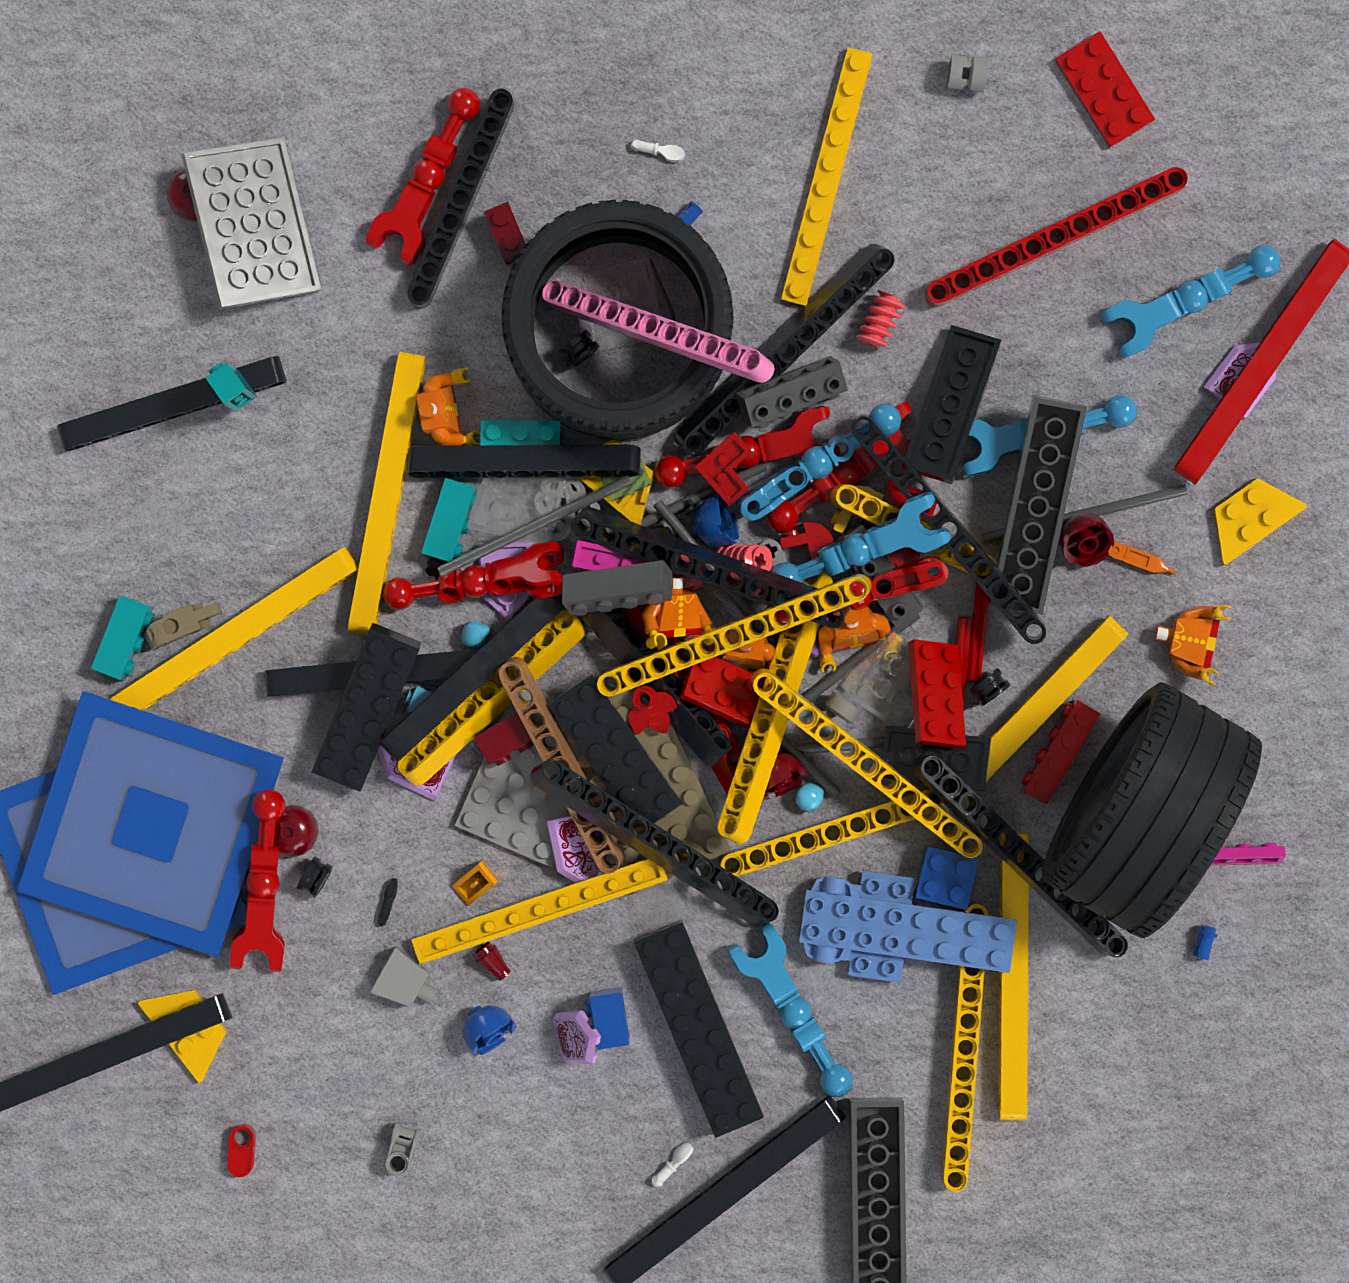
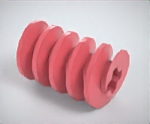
M877 290L881 297H874L873 299L877 306H870L868 310L873 316H865L864 318L868 325H861L860 331L864 335H856L855 337L861 343L878 349L879 346H888L883 337H892V334L887 330L888 327H897L892 318L900 319L901 315L896 311L897 308H906L898 298L881 290Z
M730 545L717 550V553L768 571L772 568V554L765 545ZM730 573L732 578H739L736 573Z

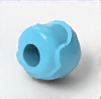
M478 621L467 622L461 635L463 646L474 649L481 648L487 642V637L490 633L489 626Z
M805 783L797 789L795 802L803 811L810 813L816 810L822 802L824 790L813 783Z

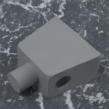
M397 946L373 986L371 993L411 1007L417 997L431 1004L438 990L425 983L430 971L423 965H419L418 961Z

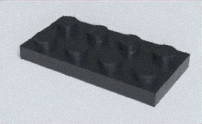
M886 725L882 759L912 783L923 784L913 773V762L922 755L936 756L972 790L985 792L991 738L965 735L966 746L961 749L916 744L915 729ZM929 761L924 765V771L928 775L932 770V765ZM887 774L882 779L894 780V775ZM948 779L943 782V787H950Z

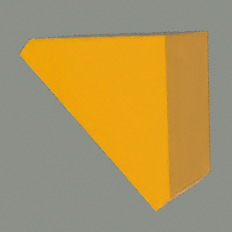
M482 860L453 884L452 887L469 906L500 879L487 863Z

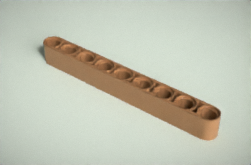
M519 657L510 658L499 669V678L542 761L544 762L548 759L562 760L569 769L586 779L527 663ZM508 666L517 668L519 672L518 677L510 675ZM520 690H527L531 695V700L523 699ZM533 713H538L542 716V724L536 723L533 720ZM545 737L553 738L555 747L548 746L545 743ZM566 783L567 790L571 792L569 785ZM588 798L589 804L593 806L592 800ZM567 807L597 867L604 873H614L620 867L625 857L624 850L618 839ZM593 831L602 832L604 840L596 839ZM605 854L613 855L616 858V863L608 862Z

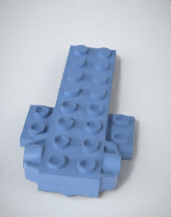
M863 870L861 885L852 884L844 878L823 876L817 878L812 889L806 890L799 942L804 943L806 955L814 961L835 963L841 960L850 961L848 973L850 976L901 983L904 958L1010 973L1017 920L912 905L914 877Z

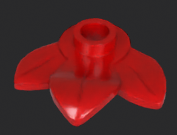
M650 686L638 687L633 692V708L628 715L633 732L639 735L649 726L659 733L666 734L670 727L668 712L677 708L674 698L666 692H656ZM644 694H647L649 696L650 700L648 704H645L642 701V697Z

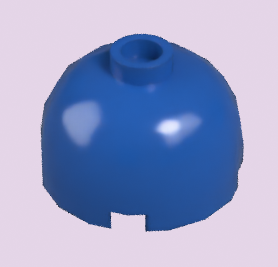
M719 494L704 500V503L696 509L694 521L691 524L695 536H699L707 545L717 548L736 544L735 540L739 539V527L735 512L729 513L728 504Z
M488 1005L483 1008L476 1006L468 1013L469 1018L465 1021L462 1032L464 1041L471 1053L476 1056L478 1051L480 1055H483L501 1045L505 1041V1038L502 1036L508 1031L512 1034L515 1031L516 1023L504 1009L498 1006Z

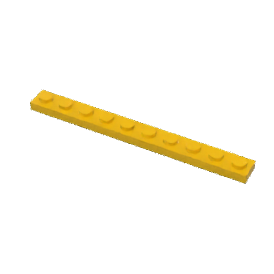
M847 48L781 301L803 307L807 305L873 56L872 53Z
M645 859L618 868L614 873H604L421 935L411 939L420 965L667 881L668 877L665 869L651 860Z

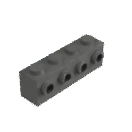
M828 356L769 379L766 382L738 391L735 394L743 421L752 428H761L768 425L771 420L790 417L793 414L792 412L799 409L813 408L817 402L822 400L836 399L840 396V393L847 391L840 362Z
M862 520L837 537L836 543L844 541L850 534H864L869 528ZM886 554L875 559L872 558L865 565L853 566L850 570L853 575L862 574L873 578L877 573L896 568V566ZM885 578L878 580L876 583V589L880 592H886L891 586V582ZM914 592L883 599L877 597L878 603L883 608L880 611L881 614L887 618L889 624L893 622L896 628L923 611V605Z
M664 560L563 575L562 604L572 615L582 616L587 614V612H609L615 608L624 607L632 609L637 607V605H659L664 601H672V571Z

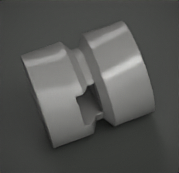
M951 54L947 88L962 90L964 86H967L969 91L984 93L989 59L974 56L971 60H968L966 55ZM963 67L969 68L967 79L962 78Z
M834 692L825 703L826 709L821 710L846 731L848 730L846 725L853 723L861 712ZM823 726L821 728L829 735L833 731L831 726Z

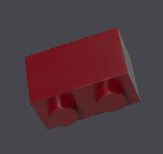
M505 202L484 211V214L504 262L509 264L520 256V252L526 243L509 202Z
M517 712L474 737L489 765L496 763L497 766H500L511 759L509 754L518 749L522 753L534 746Z

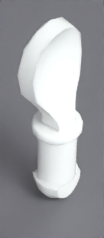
M639 139L633 140L630 143L631 149L636 152L650 153L654 156L660 154L669 162H680L685 157V151L676 145L659 146V143L654 144L640 141Z
M683 1143L678 1146L674 1151L672 1161H667L659 1173L652 1177V1185L654 1187H661L666 1179L673 1172L677 1171L676 1168L690 1157L694 1150L690 1143Z

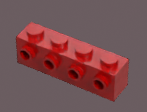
M1073 700L1072 703L1068 702L1061 713V716H1063L1059 726L1054 725L1047 737L1050 741L1046 748L1042 747L1034 759L1037 762L1032 771L1028 770L1023 777L1021 791L1043 804H1048L1101 713L1079 700Z

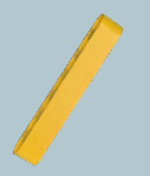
M849 484L837 485L830 493V500L833 505L873 526L885 523L886 516L889 513H893L895 518H897L900 511L892 505ZM843 489H846L850 494L849 501L845 504L839 498L840 492ZM866 501L871 502L873 510L868 516L864 514L862 509ZM920 520L924 528L932 530L927 523ZM966 543L959 546L963 550L964 556L972 554L974 550L972 546ZM945 544L938 550L926 552L932 556H938L947 564L969 574L963 565L956 561L955 556ZM989 556V557L991 558V560H992V561L996 564V566H997V563H996L995 559L992 558L991 556ZM986 564L987 568L982 574L978 571L977 567L975 571L980 576H986L990 573L991 568Z

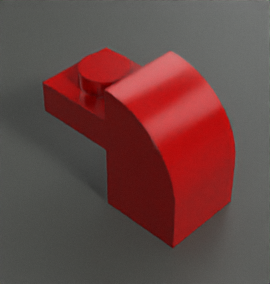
M814 522L802 523L804 531L802 534H799V530H793L783 533L784 538L779 539L782 550L807 545L810 560L819 557L818 551L834 543L831 533L824 526Z

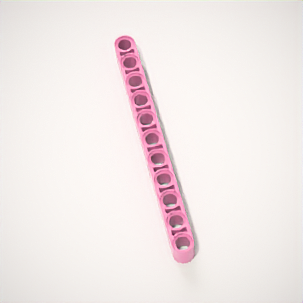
M558 280L549 281L543 288V299L562 313L756 382H766L774 373L773 363L756 349Z

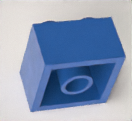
M925 845L913 896L918 899L967 910L979 858H967L958 852Z
M622 987L591 992L590 999H586L585 1005L587 1017L593 1018L594 1025H590L591 1029H597L601 1035L600 1043L597 1044V1050L629 1045L630 1037Z

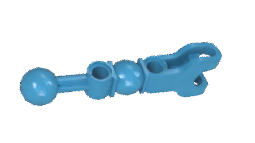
M1270 245L1256 246L1251 250L1246 262L1226 272L1219 268L1198 280L1185 281L1179 286L1178 290H1174L1147 304L1124 300L1105 310L1100 316L1103 322L1108 324L1124 320L1132 326V339L1122 345L1118 352L1121 358H1128L1149 347L1154 338V332L1158 328L1185 316L1187 313L1202 311L1208 303L1233 292L1231 286L1253 275L1260 278L1273 276L1280 268V254Z
M1116 395L1111 397L1106 402L1104 408L1086 412L1083 429L1108 422L1118 428L1127 427L1136 419L1137 406L1128 396ZM975 420L968 440L977 443L980 448V455L977 459L963 465L961 469L962 476L970 478L988 474L994 469L1001 457L1020 452L1027 421L995 428L984 421Z
M877 405L869 414L888 436L895 434L901 425V415L893 405ZM866 422L857 428L858 432L862 434L870 432L871 424ZM851 432L844 437H832L827 445L823 443L821 446L809 448L803 454L801 460H796L797 464L788 465L772 476L749 487L750 489L736 501L737 509L748 520L760 519L778 507L783 501L803 489L808 481L812 483L813 479L820 480L827 477L832 472L833 467H837L839 465L838 462L848 460L853 454V449L860 446L861 443ZM844 442L846 444L845 453L840 456L835 455L833 451L835 444ZM795 470L800 471L802 474L801 480L796 484L790 483V473ZM756 500V505L751 509H747L748 503Z
M925 492L907 499L900 509L897 518L866 530L864 534H850L844 541H839L818 551L819 557L797 566L788 562L779 563L770 572L802 583V580L825 571L828 576H833L850 569L852 565H865L872 558L875 559L904 547H910L915 551L926 553L948 543L952 536L947 528L929 530L920 523V513L931 508L935 502L933 492ZM780 591L781 595H789L786 591Z
M764 924L761 928V933L765 939L766 947L760 956L755 958L748 957L742 948L736 944L728 947V953L740 973L759 979L772 1002L779 1009L781 1022L785 1027L791 1029V1033L803 1052L810 1051L822 1071L820 1076L822 1090L831 1097H842L853 1086L852 1073L846 1066L835 1064L822 1041L826 1039V1036L816 1019L812 1017L810 1004L806 999L800 997V993L783 966L786 945L772 924Z

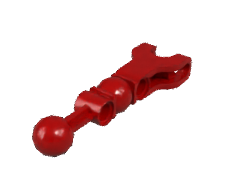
M459 88L454 90L449 96L447 107L450 115L439 137L432 135L429 138L421 155L424 159L418 161L413 167L412 179H409L395 207L389 212L379 214L373 220L366 236L367 246L379 248L388 236L393 234L401 235L404 240L400 254L402 262L411 266L418 259L425 246V237L421 230V224L435 196L433 190L438 189L445 178L444 169L448 170L456 155L457 146L453 145V142L463 122L474 118L479 112L480 99L471 89Z
M903 402L896 406L901 415V420L911 412V406L908 402ZM899 427L898 431L889 437L900 451L906 455L911 439L903 436ZM879 440L873 444V449L878 454H884L888 451V445L885 441ZM863 446L853 451L852 456L848 460L838 462L839 465L837 467L834 466L832 472L827 477L820 480L813 479L812 483H808L811 488L790 502L783 501L778 507L766 514L767 525L777 533L792 531L797 525L799 514L818 501H821L822 504L830 500V493L835 486L841 484L857 486L863 476L878 468L879 465Z
M818 406L801 410L794 417L789 427L756 435V438L742 436L741 439L752 452L733 469H738V467L751 469L757 466L761 460L767 462L798 454L803 456L809 448L821 446L822 444L818 445L814 442L812 429L816 423L830 417V407ZM835 444L834 454L839 455L840 448ZM718 445L707 448L708 454L711 451H713ZM708 454L687 460H682L674 455H666L656 463L654 476L661 486L676 488L685 481L686 476L699 473L695 465Z
M557 542L533 544L523 554L495 560L492 563L487 562L485 563V568L480 565H471L463 571L459 568L443 577L439 573L438 580L412 584L405 578L395 577L384 585L382 591L383 601L393 610H403L408 608L415 598L438 595V598L445 603H454L460 599L465 600V595L479 598L488 591L490 596L527 592L539 599L557 596L562 593L563 577L559 572L549 569L558 567L563 563L564 548Z
M929 556L879 572L873 578L867 576L871 581V591L864 599L849 606L853 609H863L869 606L873 600L877 601V597L882 599L941 585L948 578V568L938 556ZM933 566L939 567L937 574H928L929 568ZM888 579L891 582L889 590L886 592L878 591L876 589L878 580ZM853 581L851 583V589L854 593H864V585L860 581ZM831 590V591H827V592H829V593L837 594L835 591H832V590ZM805 600L807 605L814 607L812 602ZM782 610L777 611V619L782 623H787L789 621L788 613Z
M272 789L257 793L252 802V810L260 820L258 845L252 844L250 873L246 879V886L249 891L246 925L232 939L230 950L231 969H241L245 955L252 950H260L269 958L270 971H282L285 941L282 935L274 928L275 896L280 885L279 876L277 875L279 846H274L276 820L280 819L285 813L286 803L283 796L278 791Z

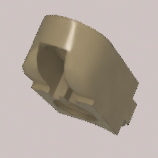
M201 602L194 605L189 604L162 615V619L154 621L146 630V639L150 649L154 650L211 627L208 619L222 613L219 602L203 607Z

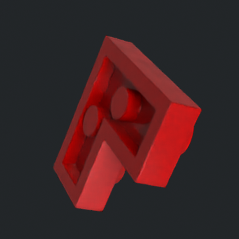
M735 431L695 465V468L729 506L750 489L733 468L746 458L752 450Z

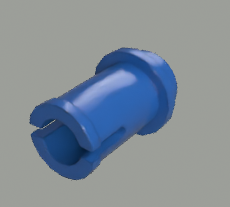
M690 201L678 217L685 224L691 226L699 215L703 213V210L696 203Z
M1201 925L1200 929H1197L1199 935L1193 956L1205 960L1210 959L1209 956L1214 938L1218 936L1215 934L1216 928Z

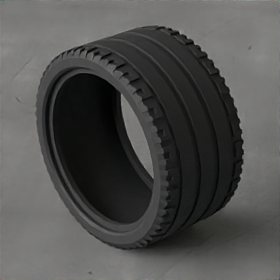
M603 200L596 204L591 202L575 207L576 210L564 212L555 217L554 221L548 222L535 233L536 236L527 242L512 266L504 289L501 310L502 332L507 354L526 392L543 411L552 416L556 421H560L561 424L577 432L604 439H633L658 433L677 424L697 409L711 393L723 370L693 359L688 368L675 382L662 391L644 399L624 403H610L580 395L562 384L548 370L538 354L534 335V320L543 288L552 275L566 261L589 248L611 243L643 246L667 257L690 280L698 295L703 311L704 332L731 341L734 319L733 301L725 271L712 248L702 239L703 237L690 225L685 224L681 218L670 212H664L662 208L628 200H622V202Z
M1163 682L1154 685L1126 713L1079 785L1048 848L1043 866V880L1076 902L1082 901L1083 906L1098 915H1105L1108 921L1127 930V932L1140 938L1152 935L1163 927L1188 899L1229 836L1256 779L1261 761V740L1226 718L1222 719L1220 714L1205 705H1198L1196 700L1181 691H1177L1176 688Z

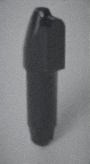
M396 878L390 880L383 895L384 899L378 917L380 927L386 925L397 895L398 880Z

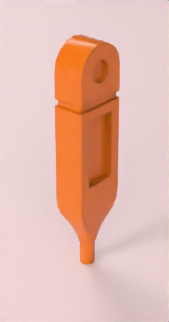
M1114 542V546L1112 547L1111 545L1108 550V556L1112 559L1151 573L1169 572L1174 575L1176 573V570L1169 568L1159 557L1122 543Z

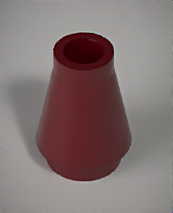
M489 941L479 947L473 954L476 958L475 962L494 975L499 981L503 980L511 972L496 945H492Z

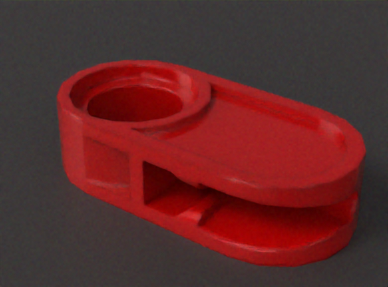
M247 1124L237 1125L230 1132L227 1167L230 1174L238 1178L248 1175L254 1166L256 1134L254 1129ZM245 1130L248 1132L250 1139L247 1144H239L236 1141L235 1135L237 1131Z

